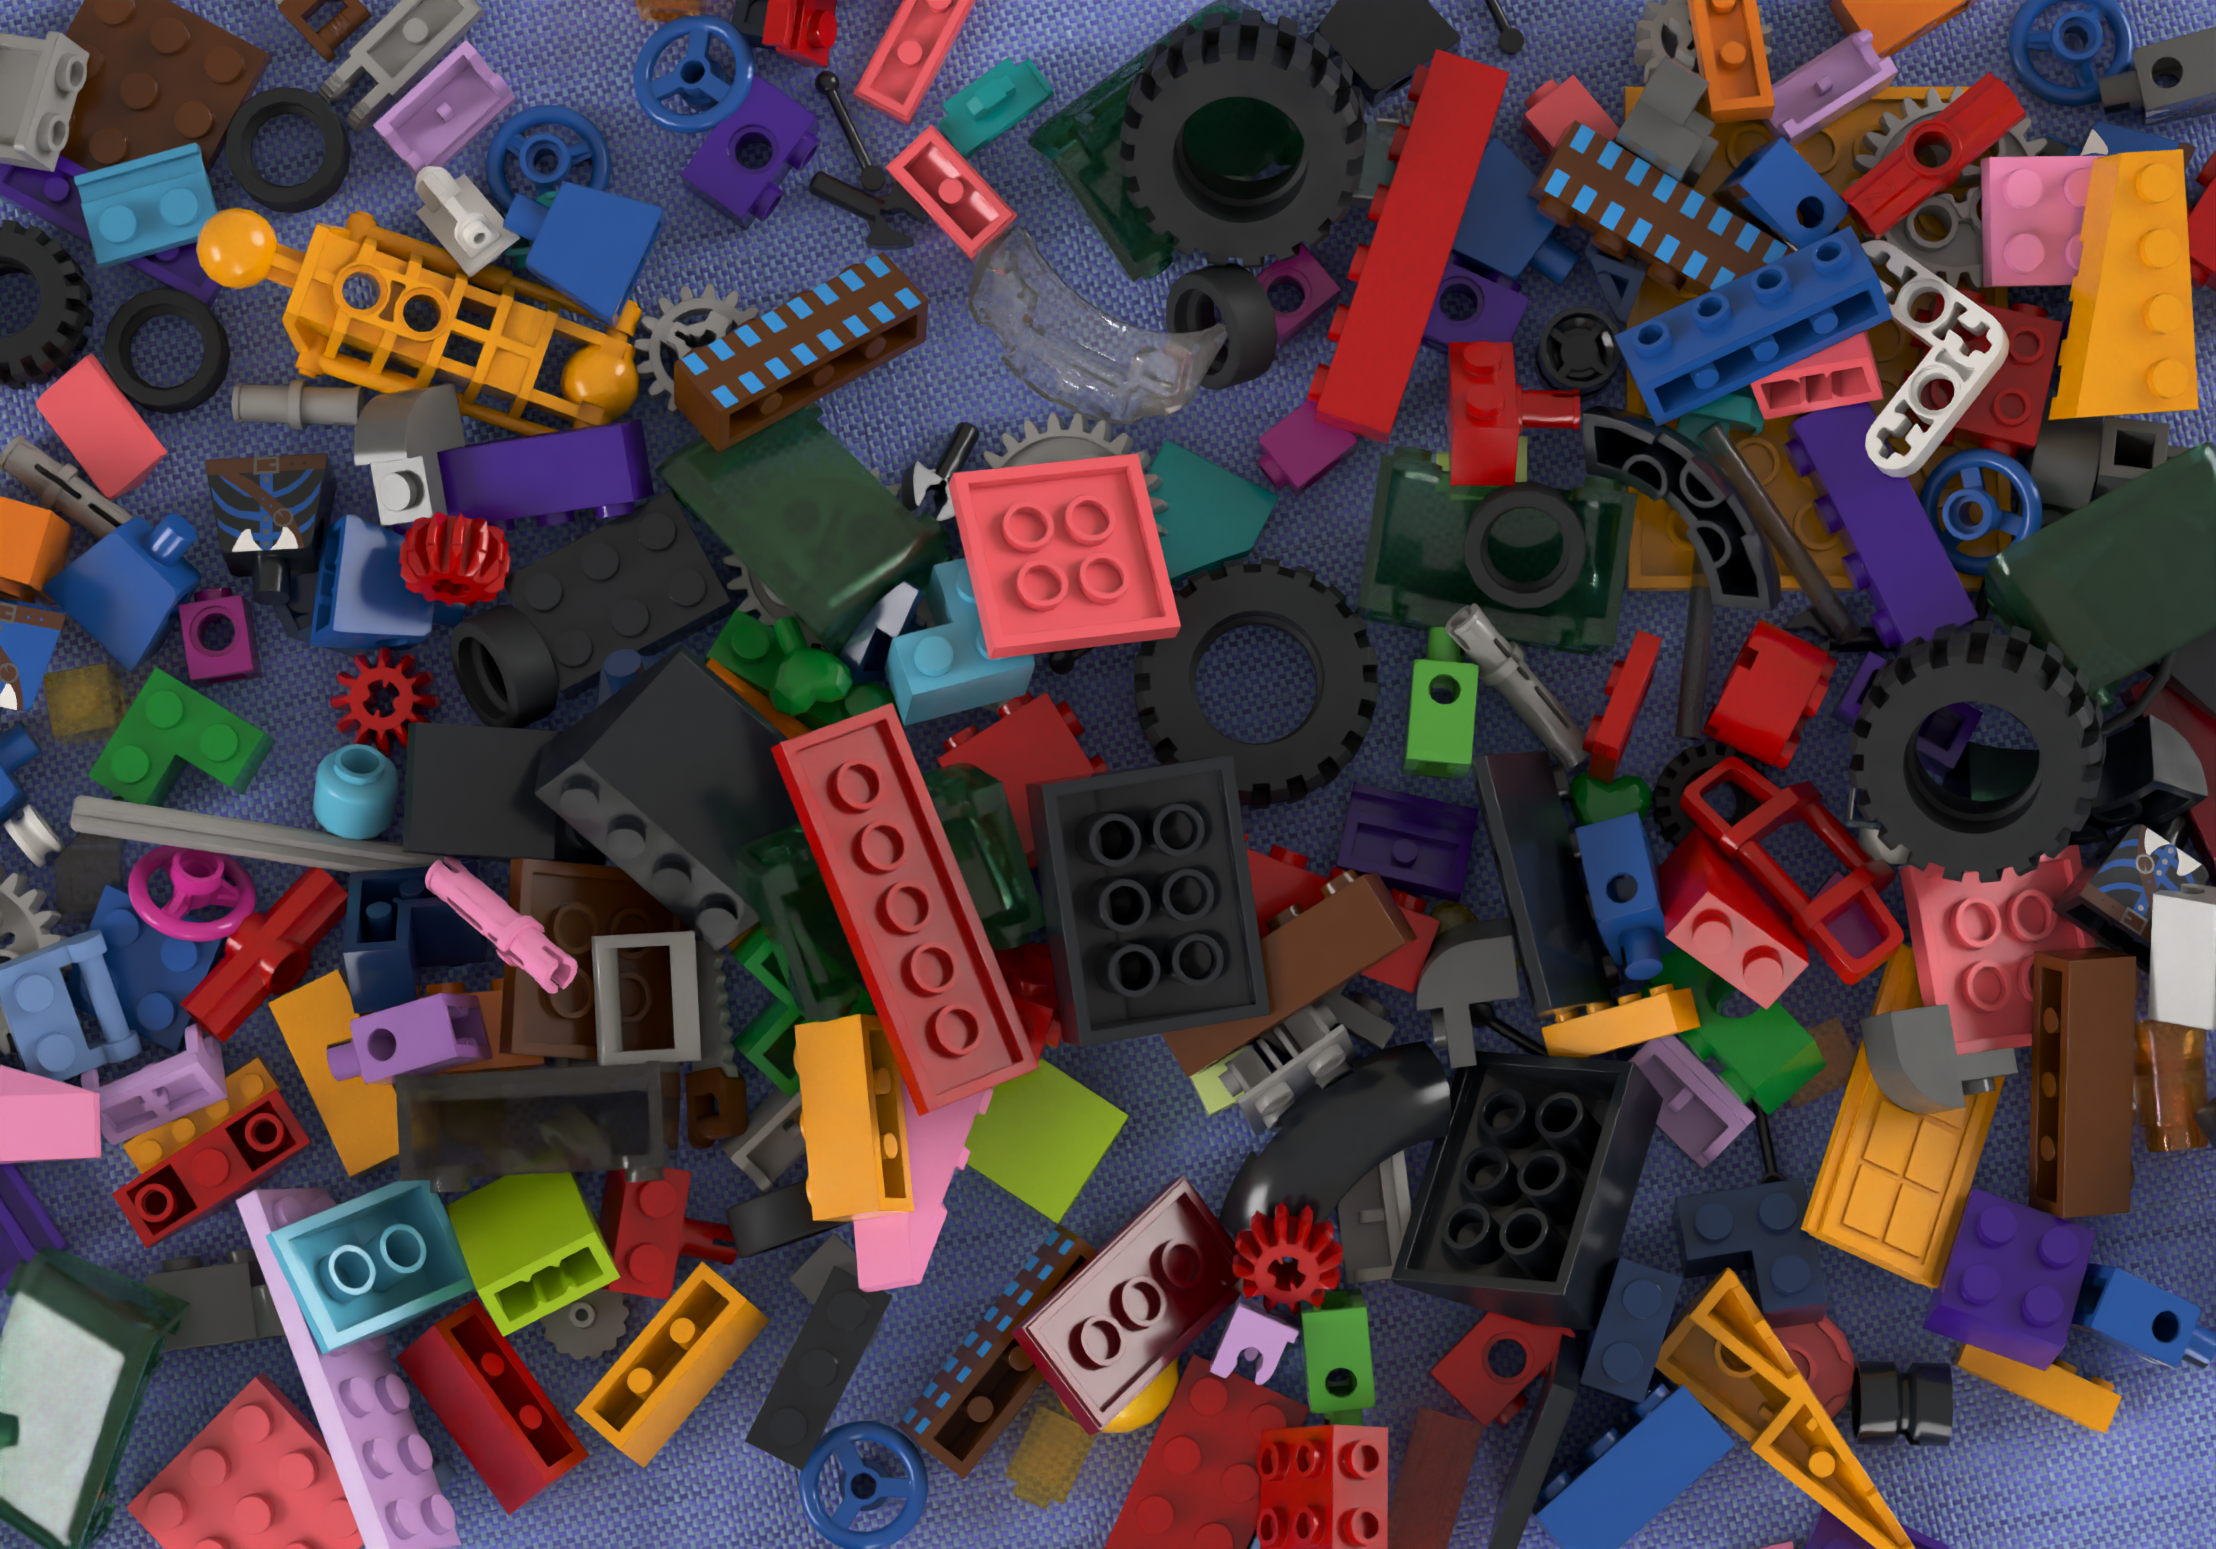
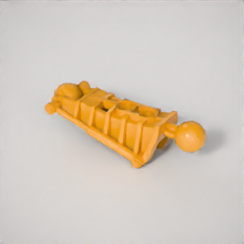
M235 207L221 210L205 222L198 234L196 251L200 266L210 279L220 285L243 289L256 286L264 279L292 289L282 317V323L296 351L299 352L295 368L299 369L298 374L316 380L317 376L322 377L324 373L387 394L401 390L435 386L436 384L430 383L433 377L463 387L462 393L456 391L461 418L464 415L524 436L559 431L520 418L525 406L574 423L572 428H567L569 430L610 424L613 420H618L629 412L639 397L641 380L636 369L637 365L634 362L637 350L633 345L627 343L628 338H633L643 311L637 307L638 304L634 301L628 300L616 328L604 324V328L607 330L606 334L558 317L560 308L600 321L557 290L515 277L512 270L494 264H487L470 278L445 248L377 226L378 223L374 221V216L356 210V213H350L345 228L317 222L306 253L278 243L276 232L266 218L249 209ZM438 273H441V274L450 276V277H452V278H449V277L440 275V274H438ZM355 277L364 278L371 282L377 294L375 305L364 310L355 309L348 305L342 293L343 283ZM467 283H471V284H474V285H477V286H480V287H483V288H486V289H489V290L498 292V295H497V294H494V293H491V292H488V291H485V290H482V289H479V288H477V287L468 285ZM514 293L546 303L544 311L514 301ZM413 300H422L429 303L434 308L437 316L435 328L427 332H418L410 328L403 316L405 304ZM462 308L493 318L489 330L456 319L458 309ZM450 333L483 344L475 367L442 356ZM552 335L582 346L569 356L562 368L560 387L563 399L533 388ZM341 345L369 355L371 358L367 362L340 353L338 349ZM386 362L415 371L417 372L416 378L385 368L384 365ZM478 393L510 402L508 413L475 403L474 401Z

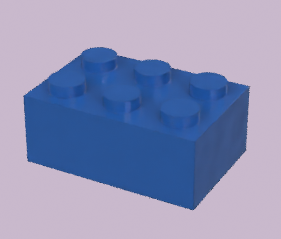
M1657 1383L1653 1384L1647 1389L1643 1404L1631 1403L1627 1408L1633 1414V1419L1619 1431L1613 1426L1611 1428L1606 1426L1579 1450L1586 1460L1568 1475L1565 1470L1561 1471L1559 1468L1543 1481L1536 1499L1538 1503L1533 1506L1530 1516L1559 1549H1618L1736 1445L1684 1384H1671L1668 1388L1662 1383L1659 1385Z

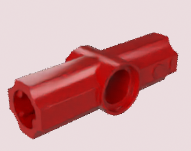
M1989 72L1932 120L1922 121L1913 126L1906 135L1905 142L1842 193L1840 197L1848 204L1852 218L1866 233L1877 241L1932 194L1942 192L1953 186L1958 180L1961 170L2026 117V111L2005 83ZM1929 145L1942 146L1951 155L1945 164L1935 168L1923 166L1915 157L1922 148Z
M309 867L266 914L255 912L242 920L237 930L229 935L225 946L226 956L180 1003L181 1007L191 1018L200 1023L202 1029L214 1039L224 1044L271 993L273 995H282L299 983L310 965V951L346 914L348 892L323 869Z

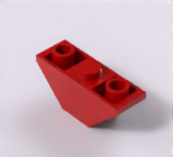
M275 1088L112 1193L144 1246L150 1248L209 1218L255 1189L312 1144V1141L279 1089Z

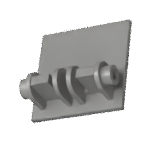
M1324 1001L1315 1008L1311 1005L1283 1022L1286 1029L1303 1050L1302 1053L1298 1054L1278 1026L1272 1030L1283 1048L1292 1058L1284 1066L1261 1037L1256 1042L1276 1069L1274 1073H1271L1254 1048L1250 1046L1225 1063L1228 1070L1218 1076L1232 1097L1244 1091V1094L1236 1100L1255 1135H1258L1266 1128L1270 1131L1281 1129L1284 1124L1278 1117L1316 1084L1325 1090L1354 1072L1351 1067L1354 1066L1353 1062L1359 1059L1343 1024L1332 1031L1329 1030L1338 1023V1020Z

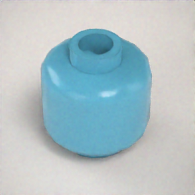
M362 744L347 745L326 755L317 768L313 801V813L317 822L329 833L347 839H369L385 832L394 820L398 794L399 773L394 763L377 749Z

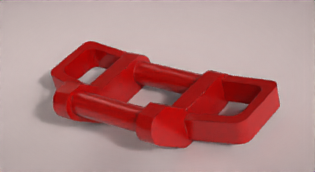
M1734 756L1725 758L1684 789L1679 802L1681 810L1717 843V847L1729 860L1738 859L1794 918L1791 926L1805 940L1810 942L1845 984L1854 985L1894 956L1903 941L1904 933L1878 895L1892 883L1897 876L1896 871L1884 859L1875 860L1820 802L1823 795L1810 781L1793 784L1780 790L1740 758ZM1724 781H1731L1762 803L1760 807L1733 827L1702 799V796ZM1800 819L1851 871L1849 875L1814 901L1759 844L1760 841L1782 825L1797 822ZM1857 903L1883 940L1880 945L1860 959L1851 957L1826 928L1827 925Z

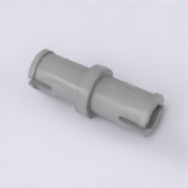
M293 379L290 385L244 384V382H237L232 394V414L235 423H289V427L292 430H306L308 424L356 427L359 415L366 405L365 391L362 386H355L354 388L309 386L307 380Z

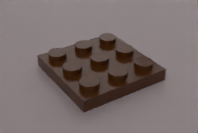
M84 0L65 36L90 54L87 61V76L84 86L78 91L71 114L67 143L59 155L92 172L196 142L201 148L205 171L209 175L226 144L227 129L238 109L250 100L272 57L264 50L169 0Z
M526 858L511 859L508 905L522 916H532L544 927L545 932L543 934L546 938L575 959L578 968L573 981L565 989L559 987V984L552 978L550 979L558 986V992L553 994L543 989L525 970L519 966H509L505 962L499 1054L597 1061L591 936L690 931V927L620 867ZM670 945L618 948L623 1051L675 1048ZM683 1062L646 1063V1065L682 1066Z

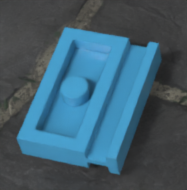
M196 142L74 176L98 266L106 268L198 241V234L205 222L218 213L209 177L205 171L201 148Z

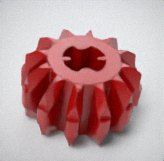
M437 512L434 513L433 518L421 517L415 519L412 528L406 530L405 542L401 543L399 563L402 564L400 576L406 580V589L413 593H423L424 599L428 602L440 600L446 602L448 606L453 603H463L472 607L475 606L477 600L483 602L495 600L497 592L504 589L505 577L509 575L511 556L508 555L509 543L504 540V531L496 526H487L486 519L482 517L470 519L464 517L461 512L457 516H447Z
M387 647L379 649L377 667L373 668L371 662L364 654L356 655L354 657L355 665L362 674L355 679L347 672L340 671L336 676V680L350 689V695L332 696L330 698V706L341 711H351L339 719L336 723V728L342 734L351 733L359 729L353 744L371 746L377 737L378 751L385 757H391L394 737H398L400 743L407 750L408 723H432L426 717L420 715L421 710H435L441 707V700L438 696L420 694L431 687L435 682V678L430 671L419 672L412 676L418 660L410 653H406L399 660L395 668L393 653ZM385 688L389 693L395 695L398 689L400 695L392 701L395 712L386 717L382 712L376 710L373 716L371 709L379 704L376 693Z
M1281 1201L1275 1208L1274 1219L1256 1211L1255 1215L1251 1217V1230L1241 1229L1236 1236L1235 1249H1237L1238 1253L1233 1257V1273L1235 1277L1244 1278L1242 1292L1245 1294L1246 1299L1264 1294L1263 1308H1265L1267 1314L1277 1306L1278 1302L1287 1303V1309L1293 1317L1300 1312L1301 1300H1305L1320 1308L1321 1304L1325 1301V1289H1336L1340 1282L1341 1271L1337 1266L1343 1261V1246L1340 1245V1242L1332 1240L1334 1237V1227L1330 1220L1312 1224L1313 1211L1309 1205L1303 1208L1298 1216H1289L1287 1207ZM1284 1257H1292V1262L1284 1261Z

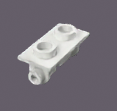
M427 166L418 172L415 190L425 205L415 213L470 278L487 264L494 262L503 251L520 239L516 233L503 228V217L465 173L457 180H454L446 169L438 166Z

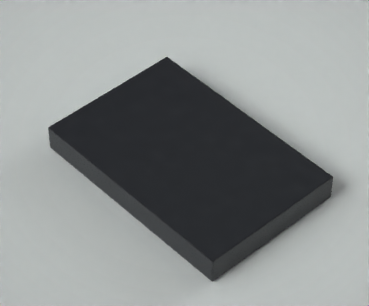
M1564 1334L1561 1335L1497 1501L1488 1549H1517L1577 1396L1585 1352L1583 1341Z

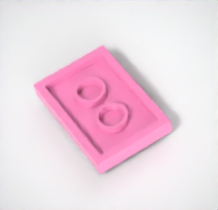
M2104 156L1987 157L1981 159L1983 287L2072 285L2073 276L2078 275L2083 243L2079 240L2093 159Z

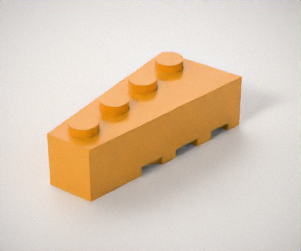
M2183 149L2126 152L2093 159L2079 240L2083 243L2078 275L2073 276L2069 301L2073 302L2068 335L2067 339L2062 340L2058 366H2062L2057 397H2052L2048 420L2198 410Z

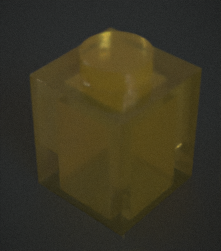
M106 663L44 674L43 681L53 738L69 746L107 739L113 736L126 715L120 673Z
M1039 1405L1005 1474L1006 1477L1016 1481L1012 1493L1045 1510L1051 1499L1064 1504L1098 1433L1088 1436L1080 1424Z

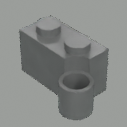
M1665 56L1620 128L1614 143L1683 184L1684 182L1694 188L1714 156L1713 153L1720 143L1711 137L1716 123L1694 110L1710 82Z
M253 1248L226 1252L227 1264L202 1267L201 1256L163 1260V1273L145 1275L154 1352H173L286 1337Z

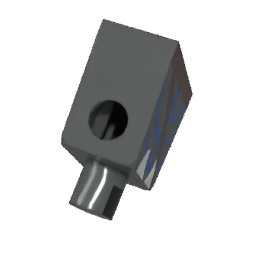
M2216 27L2138 47L2132 50V71L2097 78L2105 115L2141 107L2145 125H2156L2216 113ZM2161 76H2172L2179 82L2171 88H2163L2154 81Z

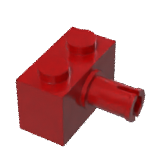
M1449 342L1445 401L1450 485L1515 486L1518 436L1521 435L1522 428L1579 430V388H1572V390H1522V384L1516 383L1513 342Z
M609 1160L599 1226L621 1278L599 1289L669 1300L671 1298L676 1263L679 1256L722 1262L724 1265L733 1264L738 1253L737 1248L713 1244V1239L734 1241L729 1224L687 1218L685 1215L692 1172L631 1161Z

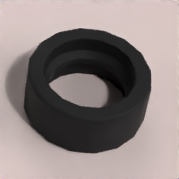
M277 87L257 93L238 109L227 129L225 153L232 175L253 201L272 211L300 213L319 207L337 193L349 171L351 147L345 127L323 99L304 89ZM283 114L300 115L312 121L321 131L325 143L324 161L318 172L306 182L291 187L275 185L263 179L255 169L251 156L252 142L259 128L271 118Z
M1226 263V266L1212 265L1185 273L1173 283L1166 303L1165 320L1168 337L1178 363L1191 380L1205 389L1221 390L1254 380L1269 370L1276 355L1278 333L1275 315L1265 289L1252 272L1237 263ZM1214 303L1219 308L1226 324L1229 340L1228 349L1224 345L1216 326Z
M167 288L141 292L121 305L107 326L103 346L107 371L119 389L128 398L145 409L167 414L193 410L213 397L226 378L231 355L226 331L209 307L187 292ZM169 314L183 317L195 325L202 336L204 354L201 366L191 379L179 386L163 388L152 386L139 377L132 367L130 348L132 338L141 325L153 317Z
M1536 481L1515 482V486H1502L1489 492L1473 509L1465 531V563L1476 586L1493 601L1515 609L1540 608L1562 598L1578 581L1586 560L1585 525L1575 504L1558 489ZM1532 508L1546 513L1557 523L1563 535L1564 550L1559 564L1549 575L1536 581L1520 582L1505 577L1494 567L1488 555L1487 539L1492 526L1502 515L1514 509Z
M498 605L462 620L453 629L450 647L452 663L458 683L470 707L488 727L520 729L547 717L555 710L559 693L555 667L550 652L539 631L524 613L512 605Z
M806 1180L751 1198L725 1210L740 1258H748L775 1250L850 1223L813 1221L812 1205L806 1193Z

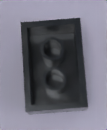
M671 490L635 508L634 513L622 515L505 577L504 587L515 608L529 618L544 640L555 667L558 688L568 701L599 685L601 664L614 651L632 649L641 656L655 655L731 615L735 611L732 602Z

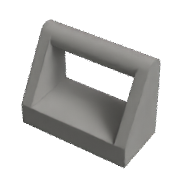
M695 931L591 936L598 1066L701 1061ZM670 945L675 1048L623 1051L618 948Z

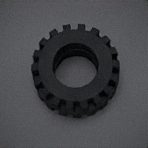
M3 220L2 227H0V277L11 273L29 274L38 281L41 294L39 309L33 321L21 332L0 338V385L1 383L7 384L12 390L27 389L26 381L34 380L39 385L51 381L52 378L49 372L57 366L65 372L74 363L68 358L74 348L80 351L84 350L88 339L82 334L84 326L93 327L94 313L88 308L87 302L93 300L91 287L82 277L85 275L84 272L55 239L52 240L43 230L32 225L26 229L18 221Z

